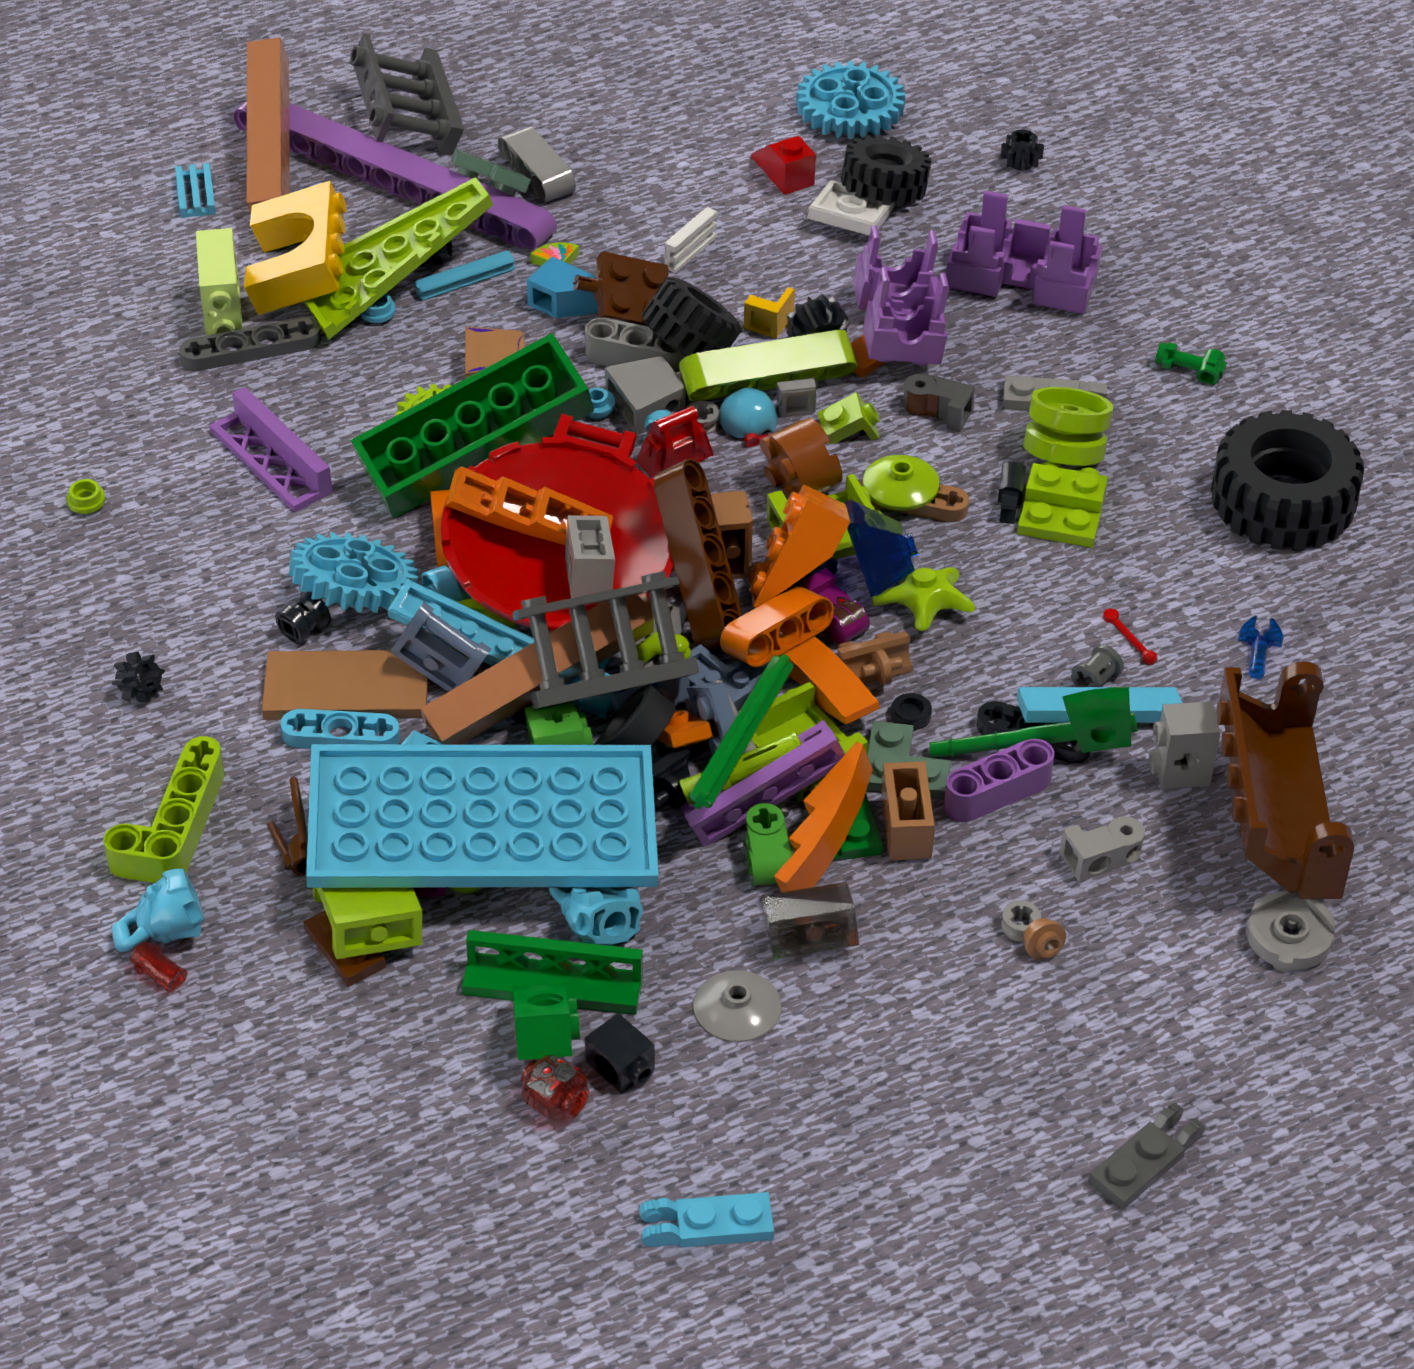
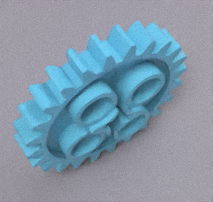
M836 61L834 68L823 64L822 72L812 69L811 76H803V83H798L796 106H798V114L803 115V122H811L812 129L823 127L822 134L824 135L830 131L835 132V138H839L843 133L847 134L849 139H853L855 134H860L861 137L867 136V132L880 135V128L889 131L891 123L898 124L899 117L904 115L906 93H903L904 86L898 84V77L889 78V70L879 73L878 65L869 69L866 68V62H862L859 66H854V63L849 61L847 66H842L841 63Z
M330 532L329 538L316 534L315 540L306 537L304 538V543H296L295 550L292 549L289 576H293V584L301 585V592H312L311 599L313 600L326 599L325 605L327 606L339 603L341 610H346L348 606H354L358 612L362 613L363 607H368L374 613H378L379 606L386 610L389 609L406 579L417 583L418 568L413 567V560L405 559V552L394 553V545L381 546L380 539L369 542L365 535L353 538L350 533L346 532L344 537H339L334 532Z

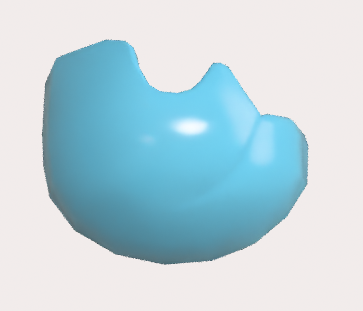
M748 387L737 390L724 399L718 419L726 434L735 438H744L749 433H755L757 436H760L768 429L773 432L776 429L778 417L775 406L767 394Z

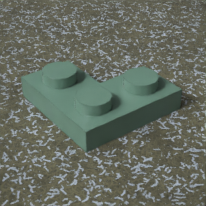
M455 148L451 162L459 166L458 173L470 178H477L478 174L489 177L491 179L490 185L511 195H514L516 190L526 193L530 183L529 178L519 172Z
M873 721L868 749V758L873 771L866 791L881 793L883 763L925 761L930 797L932 799L945 800L946 779L949 775L951 760L910 756L914 725Z

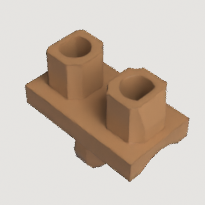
M888 631L876 634L872 640L856 644L849 641L839 644L837 647L838 657L863 684L878 680L881 685H886L892 682V676L913 671L909 654L910 636L906 631L891 634Z

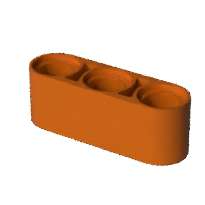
M792 587L730 622L722 631L720 637L721 649L726 654L752 667L762 666L769 662L773 656H780L826 629L833 619V603L828 598L804 587Z

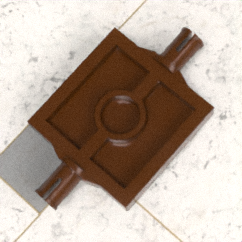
M602 251L596 258L597 274L595 279L578 274L575 276L573 289L593 293L598 305V318H609L648 327L642 317V312L668 277V265Z

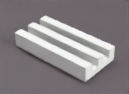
M706 207L665 242V265H668L669 271L676 273L717 237V234L713 232L717 229V222L713 221L717 218V211Z

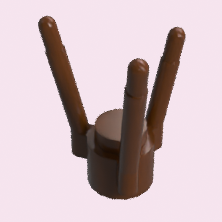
M292 776L289 781L298 834L292 837L288 847L273 821L268 822L267 827L283 857L285 870L292 869L294 874L304 876L307 873L308 831L298 779Z

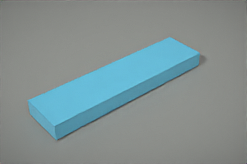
M1019 687L1016 699L1025 722L1063 723L1070 721L1062 696L1111 687ZM1129 687L1130 713H1135L1137 723L1160 722L1163 704L1182 703L1176 687Z

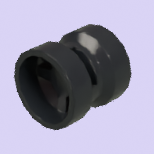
M305 592L297 598L295 605H287L275 614V620L281 633L296 645H300L309 639L313 630L320 631L332 621L330 611L321 598L311 599L312 592Z

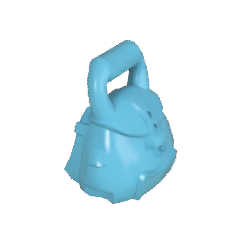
M172 869L162 873L163 877L155 884H150L146 889L147 892L141 895L137 907L113 924L111 930L117 951L126 952L149 938L157 942L168 943L174 939L200 936L201 923L205 920V916L197 892L184 869ZM136 923L138 929L130 936L129 927Z
M549 888L551 896L561 905L562 913L575 936L583 940V943L615 945L628 942L630 937L640 931L639 922L643 915V906L640 903V895L637 888Z

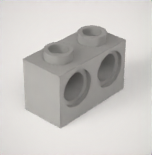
M568 515L565 562L571 598L613 589L615 556L607 516Z

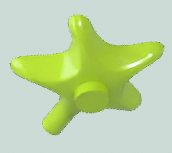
M906 566L898 567L893 571V578L900 585L869 592L872 607L899 603L910 608L915 616V628L919 631L927 630L932 624L934 616L941 609H955L969 613L975 611L974 603L953 586L960 577L959 570L955 567L933 570L931 568L914 569Z

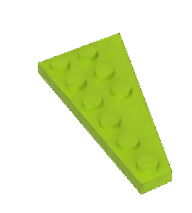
M475 177L344 244L345 253L341 254L343 274L340 275L339 291L303 301L314 319L319 323L328 340L491 208L493 203L490 195Z

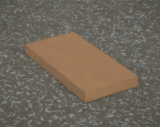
M391 650L268 651L262 716L263 720H279L287 712L294 709L382 713L391 715L394 718H422L421 708L427 705L429 678L392 654Z

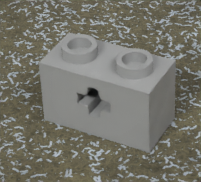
M1212 701L1163 704L1160 722H1154L1153 727L1156 747L1155 750L1149 751L1150 772L1152 775L1158 774L1161 789L1211 786L1221 733Z

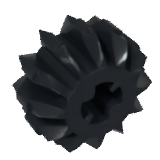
M823 294L819 295L815 300L808 296L807 302L795 304L796 311L787 314L788 323L785 326L789 338L833 330H845L847 332V327L849 326L848 317L840 303L834 297L827 299Z

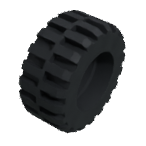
M1281 410L1280 413L1273 414L1272 411L1261 412L1256 418L1251 415L1240 421L1239 425H1234L1226 432L1225 437L1221 439L1211 486L1212 503L1214 508L1218 510V515L1225 524L1231 523L1232 531L1240 537L1244 534L1249 536V540L1257 545H1261L1262 542L1271 544V549L1282 550L1283 546H1290L1293 551L1304 550L1306 545L1310 544L1315 548L1324 545L1327 538L1332 541L1340 536L1343 530L1347 529L1352 523L1364 477V461L1353 441L1350 442L1348 434L1341 428L1339 430L1334 429L1333 423L1324 418L1320 421L1315 419L1313 414L1305 412L1302 415L1292 414V410ZM1285 475L1300 479L1306 483H1284L1268 476Z

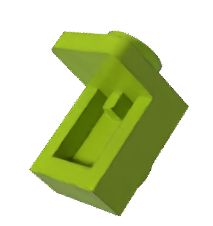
M857 392L817 412L820 425L831 441L828 444H836L862 429L871 440L880 438L876 425L880 422V417L871 402L865 404Z

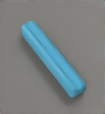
M502 251L415 281V291L421 300H426L513 271L515 269V260L509 251Z

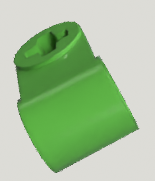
M760 803L750 808L746 815L747 833L745 835L748 872L753 874L751 886L777 884L774 875L793 855L782 811L773 804Z

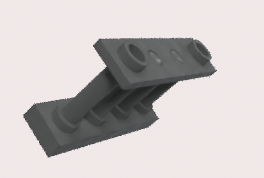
M363 33L358 46L355 45L352 49L350 63L354 67L369 115V124L373 128L376 141L383 142L389 126L432 135L439 154L453 155L463 134L464 127L438 51L425 48L420 60L417 59L415 62L377 54L374 51L370 35ZM380 68L412 75L415 80L381 73ZM387 88L417 94L422 100L388 93ZM393 108L423 114L428 120L394 113Z
M665 571L641 576L642 584L551 603L546 602L545 596L521 601L522 609L512 613L513 619L517 621L529 618L543 682H539L540 690L530 693L533 710L700 673L696 657L684 659L683 652H678L665 589L679 585V577L666 578ZM649 593L662 656L659 657L660 665L645 668L643 660L639 661L625 598ZM607 601L610 604L623 663L619 665L620 673L605 676L604 670L599 669L585 608L588 605ZM569 610L583 671V673L579 674L581 682L565 685L563 677L559 678L545 616V614Z

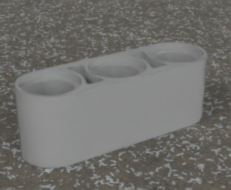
M527 127L498 138V150L503 160L507 159L510 162L507 165L513 171L519 172L530 179L528 188L536 197L540 196L543 199L541 203H546L575 192L576 183L571 169L533 127Z
M595 318L589 321L585 327L586 357L590 362L608 367L660 356L666 359L676 373L680 371L679 362L686 357L665 343L647 326L609 318Z

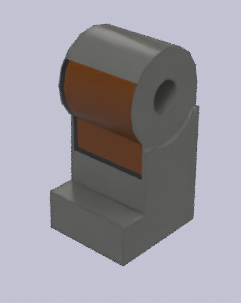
M913 374L908 376L904 382V409L913 415H929L946 420L947 429L961 432L974 410L975 386L935 375Z

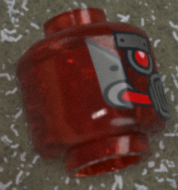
M547 1055L539 1060L534 1059L528 1063L521 1075V1082L523 1083L521 1089L522 1100L529 1107L552 1122L563 1121L566 1118L573 1119L583 1110L589 1099L590 1091L587 1088V1076L581 1069L563 1057Z

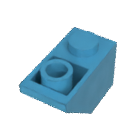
M551 257L527 279L528 305L555 318L598 313V305L593 293L573 289V281L577 274L594 279L596 276Z

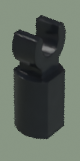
M1007 462L1002 464L998 502L1001 503L999 523L1015 524L1016 508L1022 503L1026 466L1021 463Z

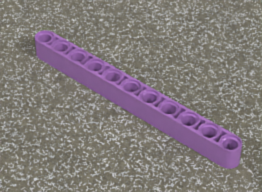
M247 100L233 112L234 122L242 131L247 130ZM289 103L290 151L296 154L299 152L305 154L303 157L322 165L329 164L332 166V169L352 177L355 175L359 177L358 180L379 189L381 187L388 189L386 192L405 200L416 201L415 204L419 206L472 179L388 143L376 141V138ZM481 183L490 195L493 206L472 222L471 228L490 236L497 235L504 242L519 248L525 247L530 249L528 251L530 253L539 248L556 232L557 223L549 211Z

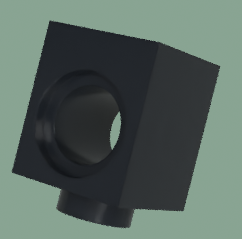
M617 1013L585 1037V1062L617 1091L623 1094L633 1085L636 1087L642 1086L652 1076L655 1069V1044L621 1014Z

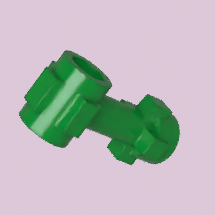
M1171 342L1167 344L1160 343L1155 363L1161 365L1162 368L1170 369L1174 364L1198 371L1197 379L1199 381L1213 385L1218 382L1219 378L1222 379L1227 362H1225L1226 357L1224 353L1220 350L1208 349L1204 356L1201 357L1178 351V344Z

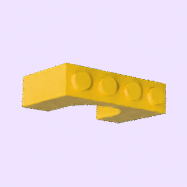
M331 181L252 205L250 227L264 253L304 241L300 246L286 254L246 266L244 289L258 315L339 291L340 275L343 274L341 254L345 253L342 234L346 233V226L343 216L344 213H347V205L342 193H336Z

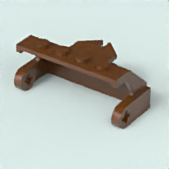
M1306 661L1288 665L1280 674L1274 703L1266 704L1239 691L1242 680L1241 668L1225 667L1220 700L1217 702V723L1225 727L1221 741L1222 755L1230 759L1226 773L1228 789L1235 790V796L1232 798L1233 822L1240 823L1239 834L1243 841L1245 857L1288 892H1298L1299 899H1342L1354 853L1352 830L1348 825L1341 822H1330L1313 730L1319 696L1324 689L1321 669L1318 665ZM1305 679L1303 684H1299L1300 680Z

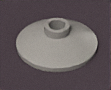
M734 970L722 972L707 979L695 994L693 1010L699 1025L710 1035L729 1042H747L764 1036L774 1028L781 1015V999L776 988L767 979L752 972ZM733 996H741V997H744V998H743V999L736 1000V999H733V998H731V997H733Z

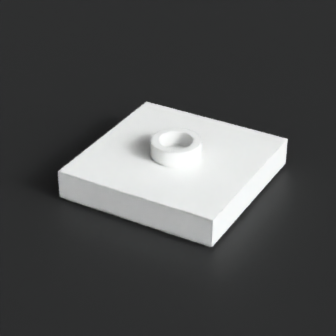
M831 180L810 205L807 219L870 236L871 227L876 225L879 230L893 210L895 203L890 202L889 206L882 205V201L868 202V198L863 197L860 199L855 196V192L849 193L846 190V186H842L841 182Z

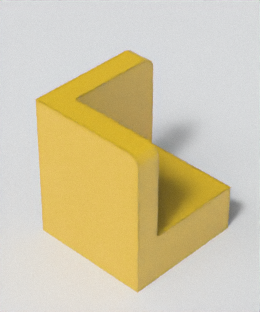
M787 287L777 303L750 295L744 303V329L777 339L788 323L787 314L794 311L795 289Z

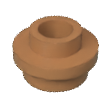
M1047 918L1033 921L1026 928L1023 935L1025 950L1035 960L1055 956L1060 952L1065 943V929L1057 921Z

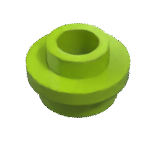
M81 479L70 486L66 501L69 509L73 512L89 514L102 508L106 497L104 490L96 481Z

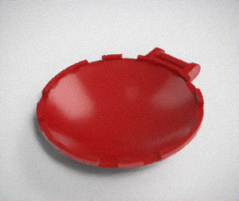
M561 414L553 437H542L540 443L520 446L517 441L490 452L489 458L477 466L473 467L471 465L467 468L495 481L501 477H506L536 491L547 487L612 515L613 520L610 534L615 556L613 589L642 584L641 576L665 571L666 578H670L674 569V563L654 489V477L650 479L636 467L637 462L631 459L637 433L625 430L623 434L573 421V416ZM444 505L441 520V543L447 564L462 588L483 607L511 622L531 628L529 618L517 621L513 619L512 613L522 609L521 601L545 596L546 602L551 603L571 598L565 562V545L522 534L480 520ZM645 593L650 600L649 593ZM600 603L585 606L586 612ZM569 610L545 614L549 631H554L571 621Z

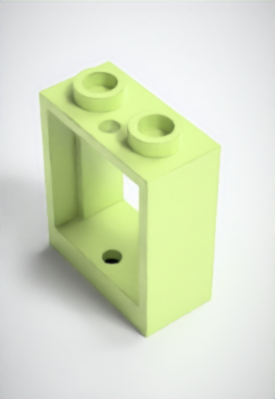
M232 228L196 231L199 288L206 336L243 329L239 277Z

